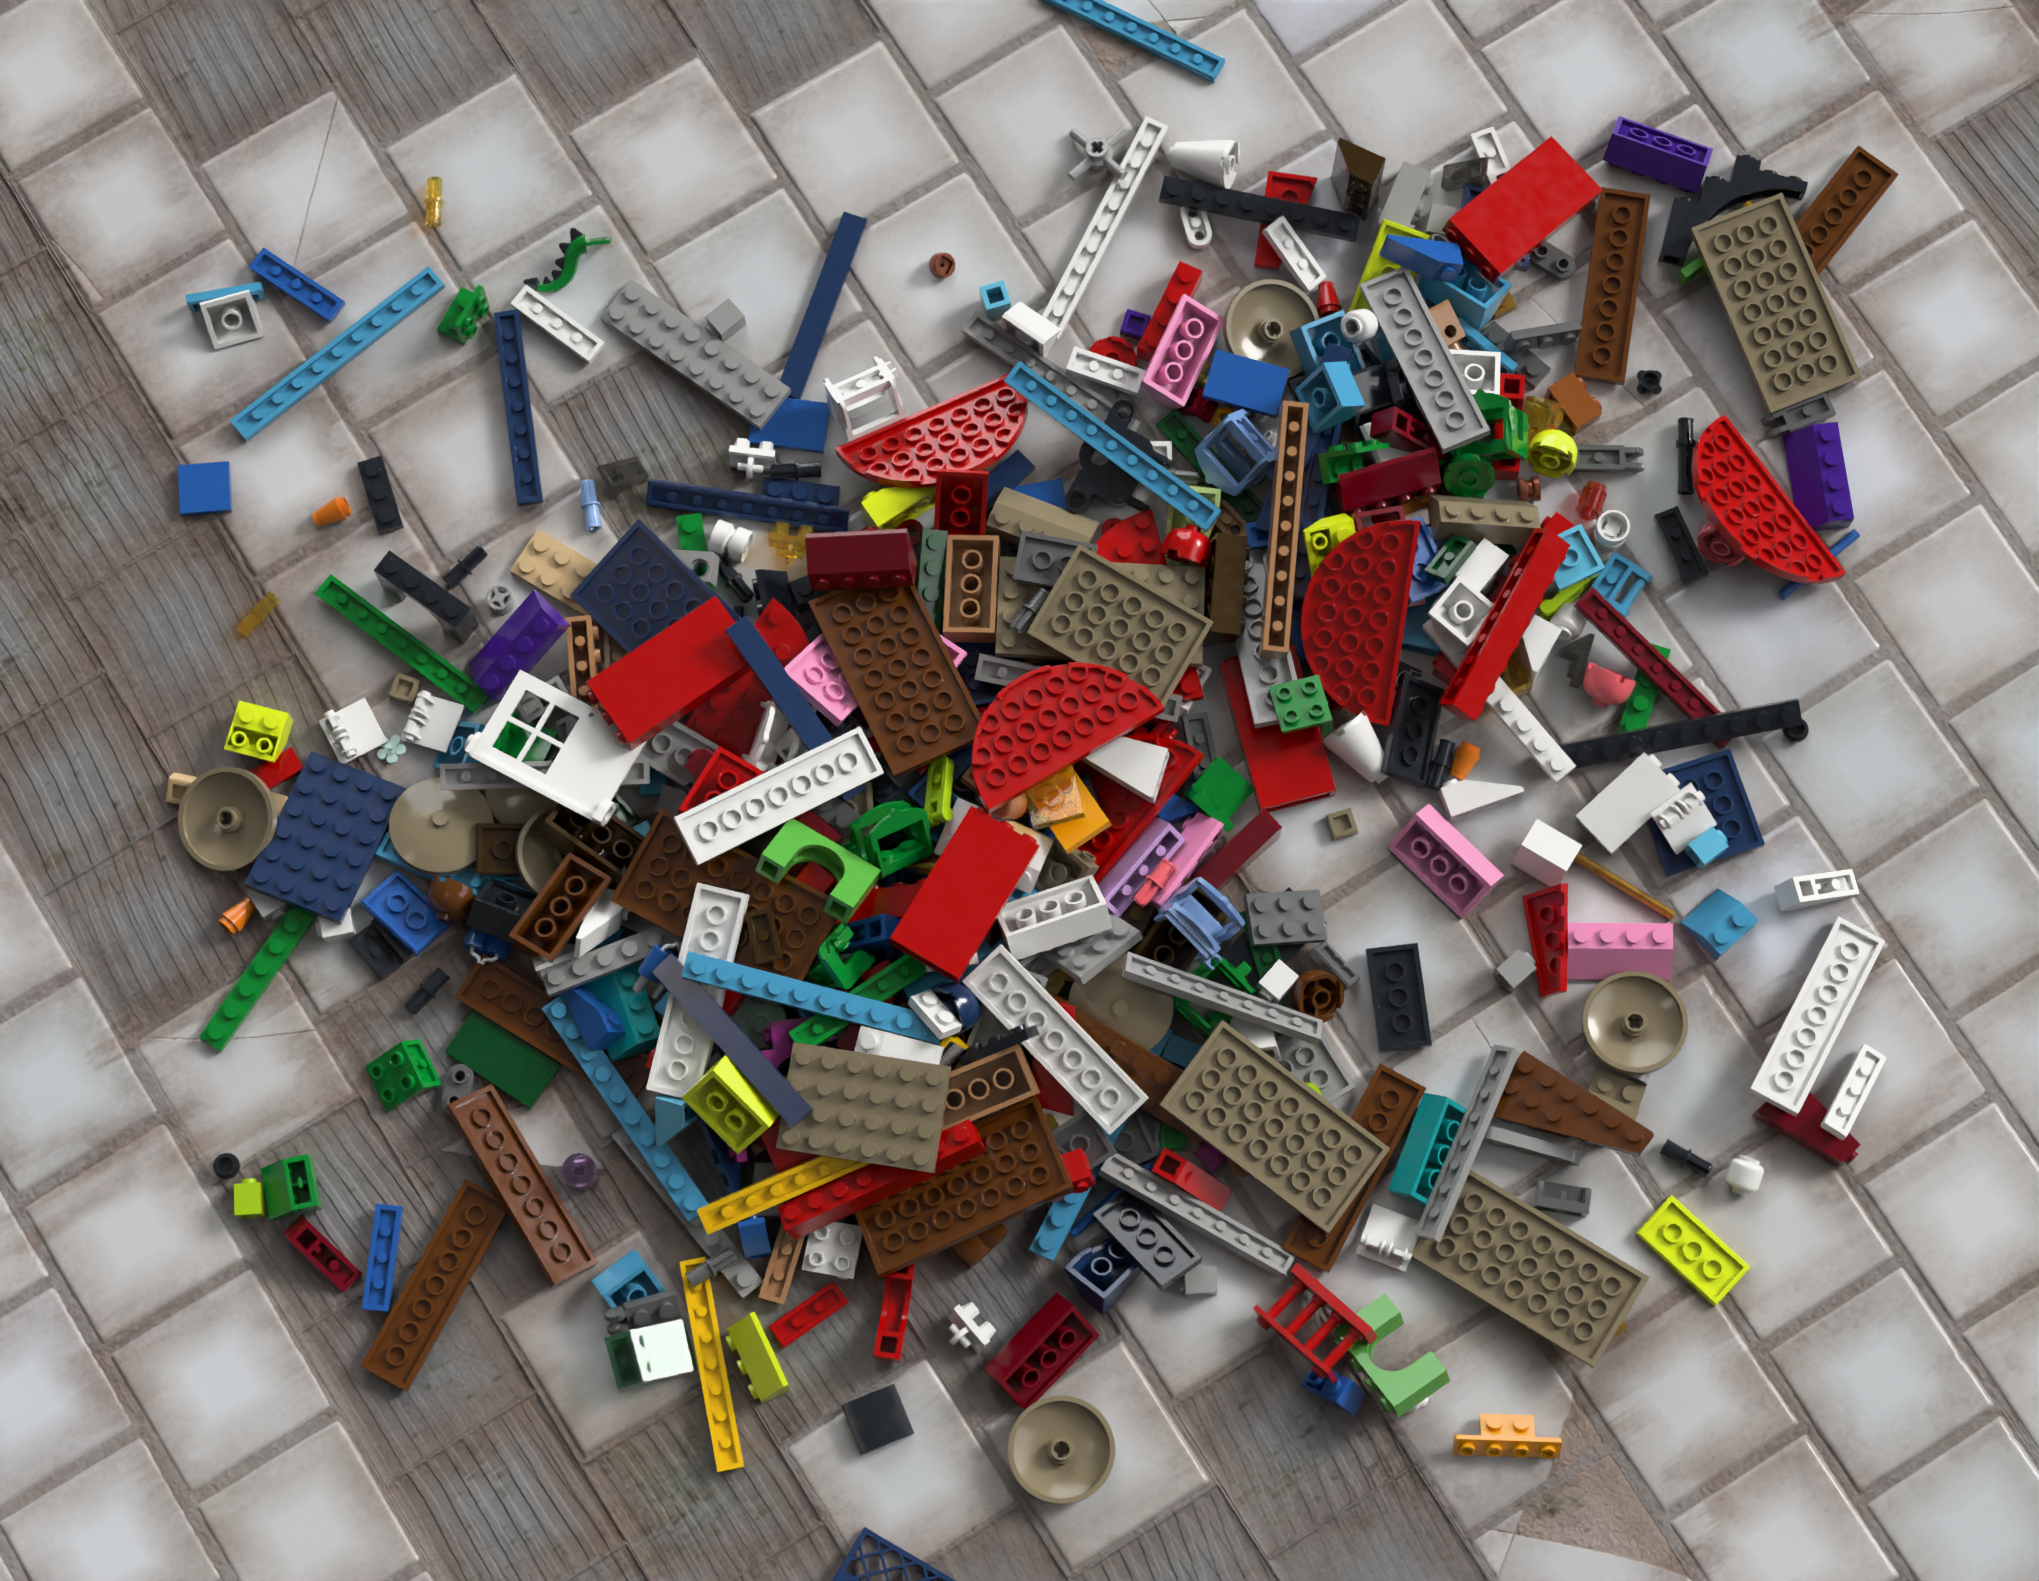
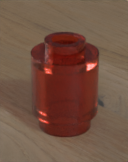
M1589 481L1582 488L1575 510L1583 520L1593 521V519L1600 517L1607 497V488L1603 484Z

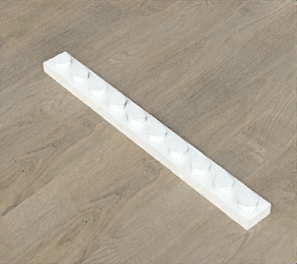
M1147 116L1145 117L1120 165L1127 171V176L1123 180H1120L1116 175L1114 176L1050 299L1042 317L1061 329L1056 341L1060 340L1168 131L1167 125Z

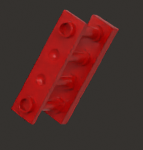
M1296 1263L1290 1270L1294 1277L1293 1285L1267 1312L1256 1305L1253 1308L1258 1316L1256 1321L1266 1331L1271 1328L1313 1365L1312 1371L1320 1379L1324 1380L1327 1378L1334 1383L1337 1379L1331 1370L1332 1366L1357 1340L1361 1341L1364 1339L1371 1345L1377 1336L1369 1324ZM1307 1290L1313 1295L1311 1297L1312 1301L1284 1329L1274 1319L1301 1291L1304 1293ZM1326 1306L1331 1311V1317L1302 1345L1293 1335L1319 1308L1323 1309ZM1345 1323L1350 1327L1348 1330L1350 1333L1323 1361H1320L1311 1352L1338 1324L1342 1325Z

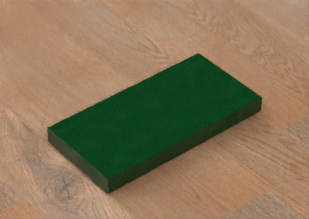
M475 1010L472 1011L445 1050L446 1054L466 1065L472 1071L531 1110L561 1068L560 1064Z

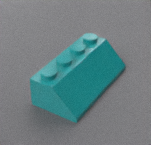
M637 964L584 984L587 989L616 1010L626 1031L621 1038L607 1049L611 1062L653 1050L657 1046L660 1028L645 986L640 994L632 989L641 976L638 972Z
M1429 1093L1423 1094L1388 1191L1406 1201L1425 1208L1464 1117L1466 1108L1445 1096Z

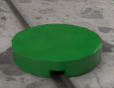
M1472 453L1458 455L1451 459L1444 468L1443 482L1446 490L1449 493L1451 491L1456 497L1481 498L1494 485L1495 472L1493 466L1481 455Z

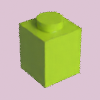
M255 1178L241 1179V1183L234 1184V1215L238 1219L265 1217L264 1185L261 1182H257Z

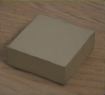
M396 673L388 697L413 706L422 682L419 679Z
M1351 808L1328 814L1325 817L1333 841L1356 835L1359 832Z

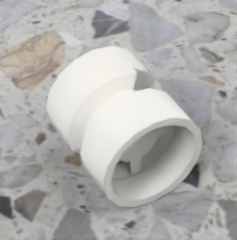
M1608 510L1602 513L1592 534L1593 541L1599 549L1612 552L1621 548L1630 530V522L1627 516L1617 510Z
M718 520L710 537L708 551L719 555L728 553V558L742 563L749 552L754 533L742 527L734 529L733 524Z

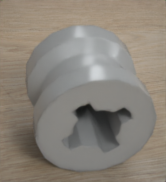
M497 585L488 591L486 599L493 613L505 615L512 610L514 599L507 587Z

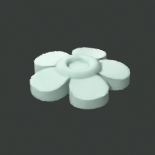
M393 735L390 740L386 738L388 742L381 745L383 749L377 752L379 759H387V762L390 764L398 761L396 754L402 756L406 751V747L401 744V737Z

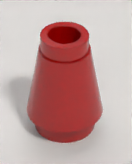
M1323 281L1319 283L1317 312L1320 318L1341 311L1342 308L1333 282Z

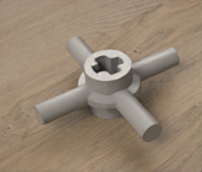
M1121 127L1107 140L1102 138L1089 140L1080 131L1073 128L1069 136L1084 148V160L1068 173L1069 178L1075 181L1091 167L1094 170L1107 168L1120 180H1123L1127 176V171L1112 160V148L1129 135L1128 131Z

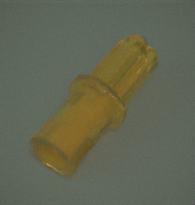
M431 176L427 179V197L424 199V204L426 205L425 225L428 227L441 226V206L444 204V201L441 199L442 179L436 176Z
M268 592L253 609L249 608L251 611L235 628L247 638L262 621L265 622L264 618L278 605L280 600L273 593Z

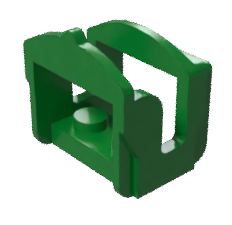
M1482 389L1477 390L1473 397L1487 425L1503 423V439H1494L1492 443L1488 444L1476 440L1454 449V457L1465 453L1481 455L1488 461L1516 457L1526 460L1528 457V415L1512 406L1511 400L1494 393H1485Z
M904 800L878 805L866 812L858 820L850 823V842L841 846L879 868L881 871L877 879H882L888 874L925 857L934 855L927 811L922 808H912ZM878 822L868 835L862 838L861 829ZM903 828L907 840L894 849L880 852L878 839Z
M842 922L836 923L830 935L819 946L817 954L820 960L814 962L804 982L831 989L840 987L846 990L853 986L876 959L872 954L860 950L853 952L848 958L841 961L838 953L844 951L850 945L848 941L854 934L847 924L843 925Z
M1221 957L1222 961L1217 962L1216 959L1210 961L1214 970L1210 971L1202 964L1190 973L1210 981L1220 974L1234 989L1253 996L1256 993V990L1245 978L1252 969L1245 961L1235 968L1225 958ZM1174 996V1011L1205 1040H1207L1221 1020L1228 1024L1234 1017L1215 1011L1205 1021L1189 1005L1191 1001Z

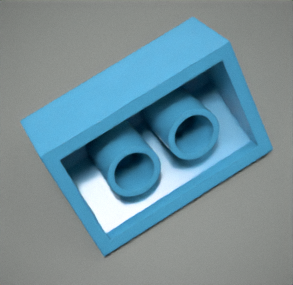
M1462 257L1464 265L1456 283L1436 281L1421 276L1418 289L1424 298L1436 305L1448 299L1457 318L1461 317L1478 331L1493 317L1512 286L1511 283L1502 278L1495 284H1492L1465 257Z
M1344 310L1289 331L1306 375L1312 374L1319 367L1328 342L1352 350L1353 354L1348 364L1351 373L1366 368L1357 343L1349 342L1341 333L1340 325L1345 315Z

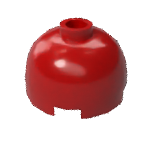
M1186 524L1185 528H1175L1166 535L1159 554H1167L1166 558L1186 565L1196 562L1200 563L1199 567L1208 568L1212 547L1208 537L1200 533V527Z

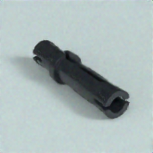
M1690 417L1678 419V440L1676 441V448H1678L1677 493L1680 495H1691L1694 493L1692 455L1696 441L1693 440L1694 419Z

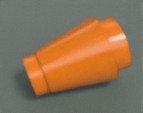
M344 496L340 498L334 497L316 512L312 513L313 520L318 527L347 520V516L352 515L351 508Z
M1462 741L1461 745L1456 748L1450 776L1460 781L1464 780L1481 757L1479 755L1481 749Z
M245 898L222 913V918L218 920V923L228 934L233 936L236 932L240 933L257 908L250 899Z

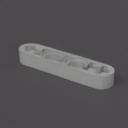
M1494 1126L1488 1127L1483 1141L1571 1166H1579L1582 1152L1577 1149Z

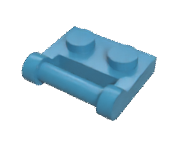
M1614 551L1606 563L1604 571L1600 572L1591 587H1594L1626 619L1630 613L1629 608L1644 585L1649 584L1652 575ZM1630 574H1632L1637 579L1619 604L1614 599Z

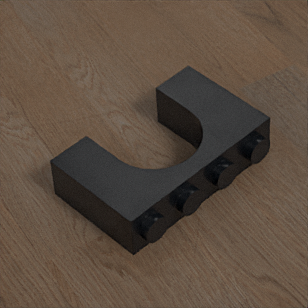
M390 550L374 569L382 588L402 602L406 597L414 600L437 619L444 632L464 645L479 624L468 605Z

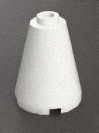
M1233 140L1176 142L1174 147H1170L1168 161L1171 162L1172 167L1214 186L1230 189L1237 174L1233 169L1235 163L1239 164L1240 157L1238 142Z
M1360 713L1358 716L1354 715L1350 718L1351 720L1334 730L1324 739L1323 743L1370 783L1376 781L1379 784L1388 777V775L1380 773L1384 751L1367 715L1364 716Z

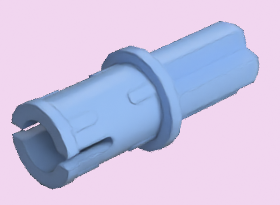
M588 479L580 482L583 503L580 507L584 510L586 530L596 531L602 528L599 514L601 504L597 501L595 482Z

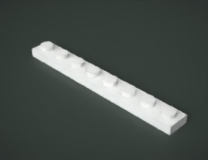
M1431 618L1422 625V629L1455 668L1458 669L1471 643L1468 647L1464 646ZM1499 676L1493 693L1488 696L1485 703L1556 784L1570 773L1576 765Z

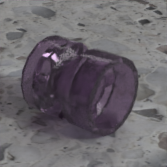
M583 1153L572 1154L563 1163V1178L570 1188L576 1192L590 1191L599 1182V1169L590 1156Z

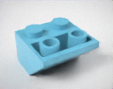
M663 1093L655 1097L656 1125L654 1131L656 1134V1145L662 1146L698 1120L697 1117H700L682 1098Z

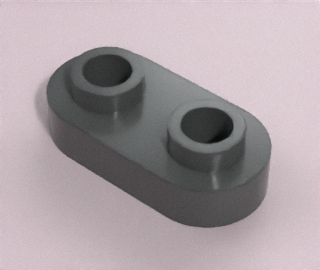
M1548 242L1543 243L1530 254L1529 261L1532 265L1557 280H1568L1575 271L1576 264L1574 259ZM1542 249L1546 254L1540 255L1537 251ZM1559 263H1565L1567 268H1561Z
M464 1064L454 1065L448 1072L442 1097V1107L447 1114L448 1112L445 1108L453 1098L461 1099L473 1091L475 1075L472 1069ZM464 1073V1080L457 1081V1074Z

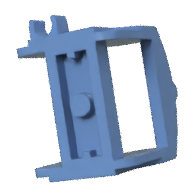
M1245 409L1228 414L1195 448V454L1206 476V482L1213 484L1218 489H1221V491L1232 496L1239 495L1250 486L1261 484L1267 477L1273 482L1276 450L1249 421L1247 417L1251 412ZM1231 436L1240 442L1247 450L1250 458L1257 462L1254 467L1230 442L1229 438ZM1214 443L1220 458L1242 480L1240 483L1232 477L1208 449Z
M1197 877L1187 885L1180 887L1158 910L1159 914L1154 918L1156 922L1168 919L1199 951L1193 960L1196 963L1203 964L1210 971L1214 970L1210 963L1212 958L1216 959L1217 962L1222 961V958L1217 954L1221 949L1219 944L1230 939L1246 924L1228 898L1223 896L1202 877ZM1200 887L1233 922L1222 927L1191 894Z

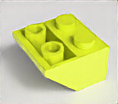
M1343 513L1322 518L1303 530L1311 578L1326 555L1342 540L1356 532L1354 520L1347 514Z
M239 701L224 750L275 763L286 746L293 719L289 713Z

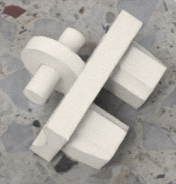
M737 438L734 446L730 445L729 466L737 467V470L746 471V478L752 479L753 472L763 473V471H770L771 465L776 464L772 442L762 441L760 442L759 449L750 448V441L747 439Z
M973 1302L962 1307L960 1304L957 1305L947 1317L952 1323L948 1329L954 1335L949 1342L952 1345L960 1342L965 1349L971 1345L979 1354L990 1342L989 1339L996 1332V1329L987 1321L980 1327L977 1326L973 1319L978 1316L979 1310Z

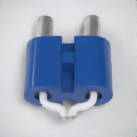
M470 926L463 947L470 951L473 957L477 958L478 964L484 965L487 961H505L512 943L503 942L498 937L488 933L478 932ZM482 953L488 954L490 958H484L481 961L479 955H482Z
M676 941L674 944H666L664 946L654 944L638 969L641 976L632 989L640 994L648 980L658 983L651 997L659 1000L666 987L652 971L671 953L678 959L680 953L670 949L668 951L667 948H675L677 946V950L680 952L682 943Z

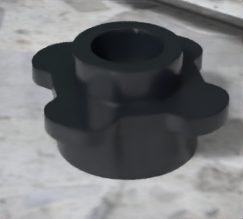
M1640 370L1637 373V379H1639L1637 392L1641 395L1645 393L1660 394L1662 391L1660 386L1662 374L1657 370Z

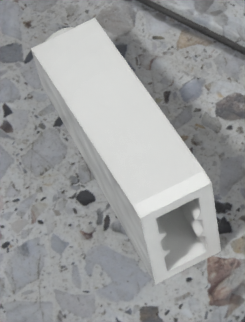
M1121 736L1081 761L1146 801L1155 804L1168 762L1169 752L1168 748Z

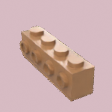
M591 615L565 617V620L570 624V627L566 630L571 696L602 712L601 706L599 704L593 705L586 694L589 691L586 682L598 674L597 664L602 663L601 651L596 649L595 640L600 639L598 624L593 623Z

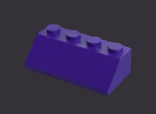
M1619 116L1603 160L1613 167L1630 169L1636 175L1653 177L1661 184H1673L1684 192L1691 193L1693 191L1698 193L1713 149Z
M1838 422L1813 424L1783 435L1782 439L1795 507L1814 531L1849 528L1854 520Z
M533 590L468 664L476 684L492 700H502L518 672L522 670L529 673L570 627V624L536 590Z

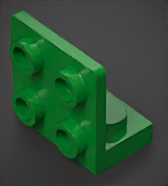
M478 284L474 292L461 287L437 327V331L465 345L468 339L471 340L477 331L476 325L478 321L487 315L490 307L484 287Z
M1379 439L1364 441V446H1362V442L1345 444V449L1343 445L1328 447V452L1318 454L1323 484L1334 483L1338 475L1363 468L1361 452L1390 447L1389 442L1379 443Z
M1319 675L1269 687V693L1283 734L1314 726L1315 728H1320L1322 736L1332 733L1333 719Z
M514 710L511 716L520 721L516 710ZM507 722L492 747L517 759L531 733ZM527 724L533 728L536 727L535 725ZM542 727L540 731L554 739L558 737V733L555 730ZM536 737L522 762L546 761L554 745Z
M1217 756L1185 791L1184 795L1208 817L1223 823V830L1229 832L1235 826L1229 818L1253 793L1254 787L1221 757Z
M420 1039L401 1041L365 1067L387 1112L394 1110L419 1092L435 1090L442 1085Z

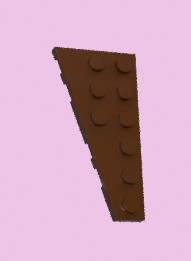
M1523 1051L1516 1060L1492 1117L1500 1119L1505 1123H1516L1527 1126L1529 1129L1564 1138L1578 1139L1588 1144L1594 1143L1606 1146L1608 1149L1635 1156H1640L1654 1137V1133L1526 1051Z

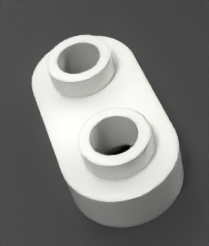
M1181 207L1180 218L1188 244L1195 249L1207 247L1212 239V231L1207 213ZM1195 212L1197 216L1190 217L1188 213ZM1200 234L1204 238L1202 240L1195 239V236Z

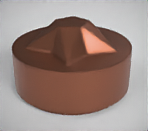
M944 252L934 254L929 261L931 273L937 278L951 276L955 270L954 258Z

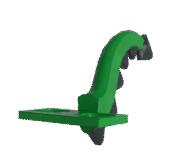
M571 228V242H561L559 244L564 257L555 261V264L561 268V271L552 270L551 274L554 280L551 281L549 277L545 276L543 283H540L538 278L535 277L525 279L523 281L524 285H528L534 291L541 292L561 290L573 280L579 258L587 253V246L610 244L612 236L586 239L585 233H581L576 228Z

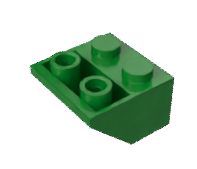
M309 1154L281 1159L261 1168L270 1221L322 1210L314 1159Z

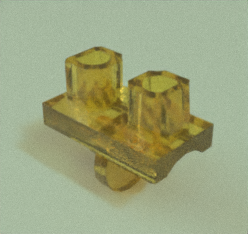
M777 521L773 532H769V547L778 548L777 556L786 557V565H792L793 558H803V552H806L805 534H813L812 526L799 525L798 536L789 535L790 525Z

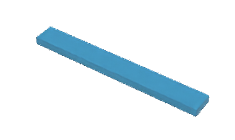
M1041 0L1212 83H1215L1225 64L1226 59L1103 0Z

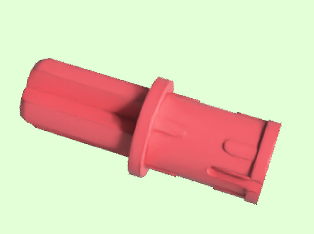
M1162 858L1150 876L1147 875L1145 877L1147 881L1133 900L1142 907L1146 906L1158 889H1163L1162 885L1176 867L1167 859Z

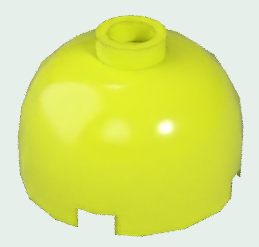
M1555 429L1543 430L1536 434L1528 445V457L1525 461L1527 464L1530 461L1533 465L1532 470L1545 477L1560 478L1561 474L1566 473L1568 476L1573 472L1577 462V446L1574 440L1563 431Z

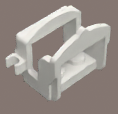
M875 356L872 358L873 368L832 385L828 378L823 379L829 411L834 419L839 421L848 442L906 418L904 406L895 378L898 377L896 368L893 369L891 361L884 363L881 358L878 359ZM890 397L895 409L894 412L852 430L850 419L873 411Z
M767 700V703L763 701L760 703V706L765 708L749 755H742L746 762L762 771H766V769L772 770L780 766L775 764L778 753L774 749V745L786 733L789 724L775 703ZM812 705V709L816 713V708ZM796 734L786 762L808 751Z

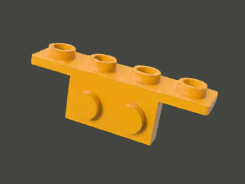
M1480 1413V1435H1454L1452 1447L1453 1455L1551 1459L1560 1457L1562 1439L1535 1437L1534 1415Z

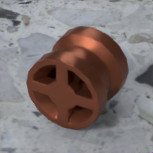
M1532 476L1528 480L1523 478L1516 479L1518 501L1532 499L1536 502L1541 500V487L1538 476Z

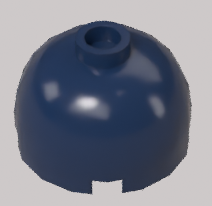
M952 981L941 984L932 990L935 991L936 996L962 1023L960 1032L953 1036L960 1035L974 1026L980 1015V1000L964 983L959 982L956 984Z

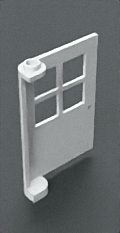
M520 670L483 732H477L475 735L471 734L467 738L464 748H466V755L604 826L616 809V804L612 802V799L646 742L634 750H631L628 744L623 746L615 735L618 730L613 723L608 725L600 714L601 711ZM526 691L550 703L535 728L511 716ZM555 706L579 718L564 744L540 732ZM507 722L531 733L517 759L492 747ZM536 737L560 748L546 775L522 763Z

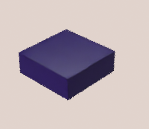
M1127 309L1120 329V335L1141 340L1151 320V316Z

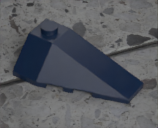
M697 1117L727 1194L730 1195L741 1190V1162L734 1163L733 1158H729L727 1143L701 1117Z
M1110 1237L1104 1239L1103 1243L1093 1248L1088 1247L1082 1250L1064 1267L1065 1273L1081 1298L1102 1315L1121 1298L1142 1272Z

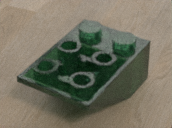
M684 1318L629 1330L604 1338L616 1384L621 1393L698 1370Z

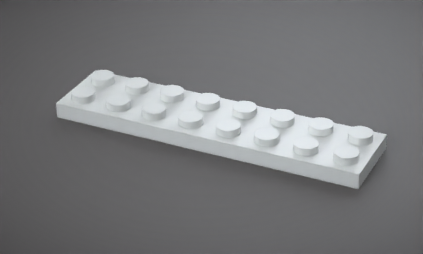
M857 727L674 817L673 820L693 860L698 866L882 775L884 772L861 727Z
M697 883L678 960L684 965L687 952L690 951L733 963L750 895ZM701 984L722 1008L726 990ZM671 992L646 1089L682 1098L706 1073L714 1040Z
M1838 916L1748 1092L1795 1117L1798 1115L1885 940Z
M1002 944L962 981L1009 1031L1024 1023L1026 1028L1036 1025L1040 1035L1021 1043L1109 1135L1149 1098Z

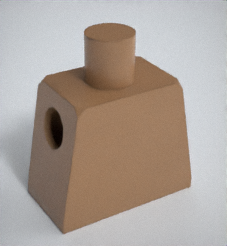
M1447 299L1430 308L1429 311L1448 348L1462 350L1459 342L1465 337V332Z

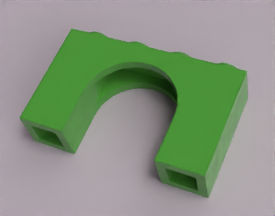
M795 819L785 823L761 854L755 869L759 874L778 884L787 871L796 863L808 861L823 865L833 873L838 883L831 892L823 911L844 924H847L873 889L881 871L871 863H868Z
M1386 1293L1356 1313L1373 1328L1377 1338L1371 1345L1364 1339L1361 1341L1357 1340L1347 1351V1354L1351 1357L1349 1362L1357 1373L1362 1372L1365 1375L1366 1379H1364V1382L1371 1392L1377 1391L1382 1397L1379 1401L1388 1413L1393 1411L1397 1418H1399L1450 1382L1447 1370L1432 1351L1407 1368L1399 1371L1380 1369L1371 1361L1372 1352L1377 1343L1404 1324L1401 1312ZM1345 1323L1333 1329L1337 1338L1334 1340L1336 1347L1350 1333L1348 1331L1350 1327Z

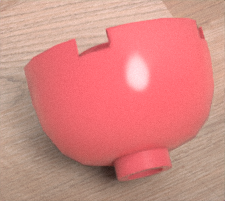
M1708 521L1701 529L1697 537L1699 541L1697 547L1706 559L1717 565L1719 560L1728 563L1727 567L1739 565L1745 557L1722 538V535L1711 521Z
M1588 662L1583 676V688L1593 698L1591 703L1606 708L1607 704L1619 705L1629 698L1636 681L1608 668L1601 669L1599 668L1600 665Z

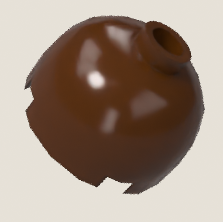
M435 876L428 890V903L431 909L437 913L436 918L447 924H450L451 920L459 922L468 919L475 898L471 895L473 889L447 877L444 882L438 881L440 876Z
M1310 970L1302 973L1291 990V1001L1294 1009L1321 1019L1323 1023L1334 1017L1333 1013L1337 1008L1340 1009L1342 1007L1345 996L1342 983L1334 975L1324 970Z

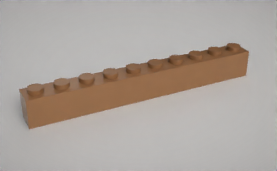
M1283 400L1279 408L1259 657L1284 660L1289 652L1309 403Z

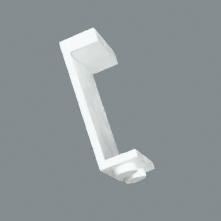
M1644 752L1576 815V819L1611 856L1619 850V846L1652 817L1650 813L1680 791L1678 788L1680 782L1671 773L1666 775L1660 769L1662 763L1653 754L1648 756Z

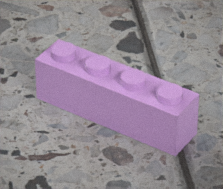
M1156 817L1100 881L1098 887L1107 903L1108 911L1120 917L1134 901L1135 895L1147 881L1145 877L1147 875L1150 876L1162 858L1169 860L1186 839L1170 823Z

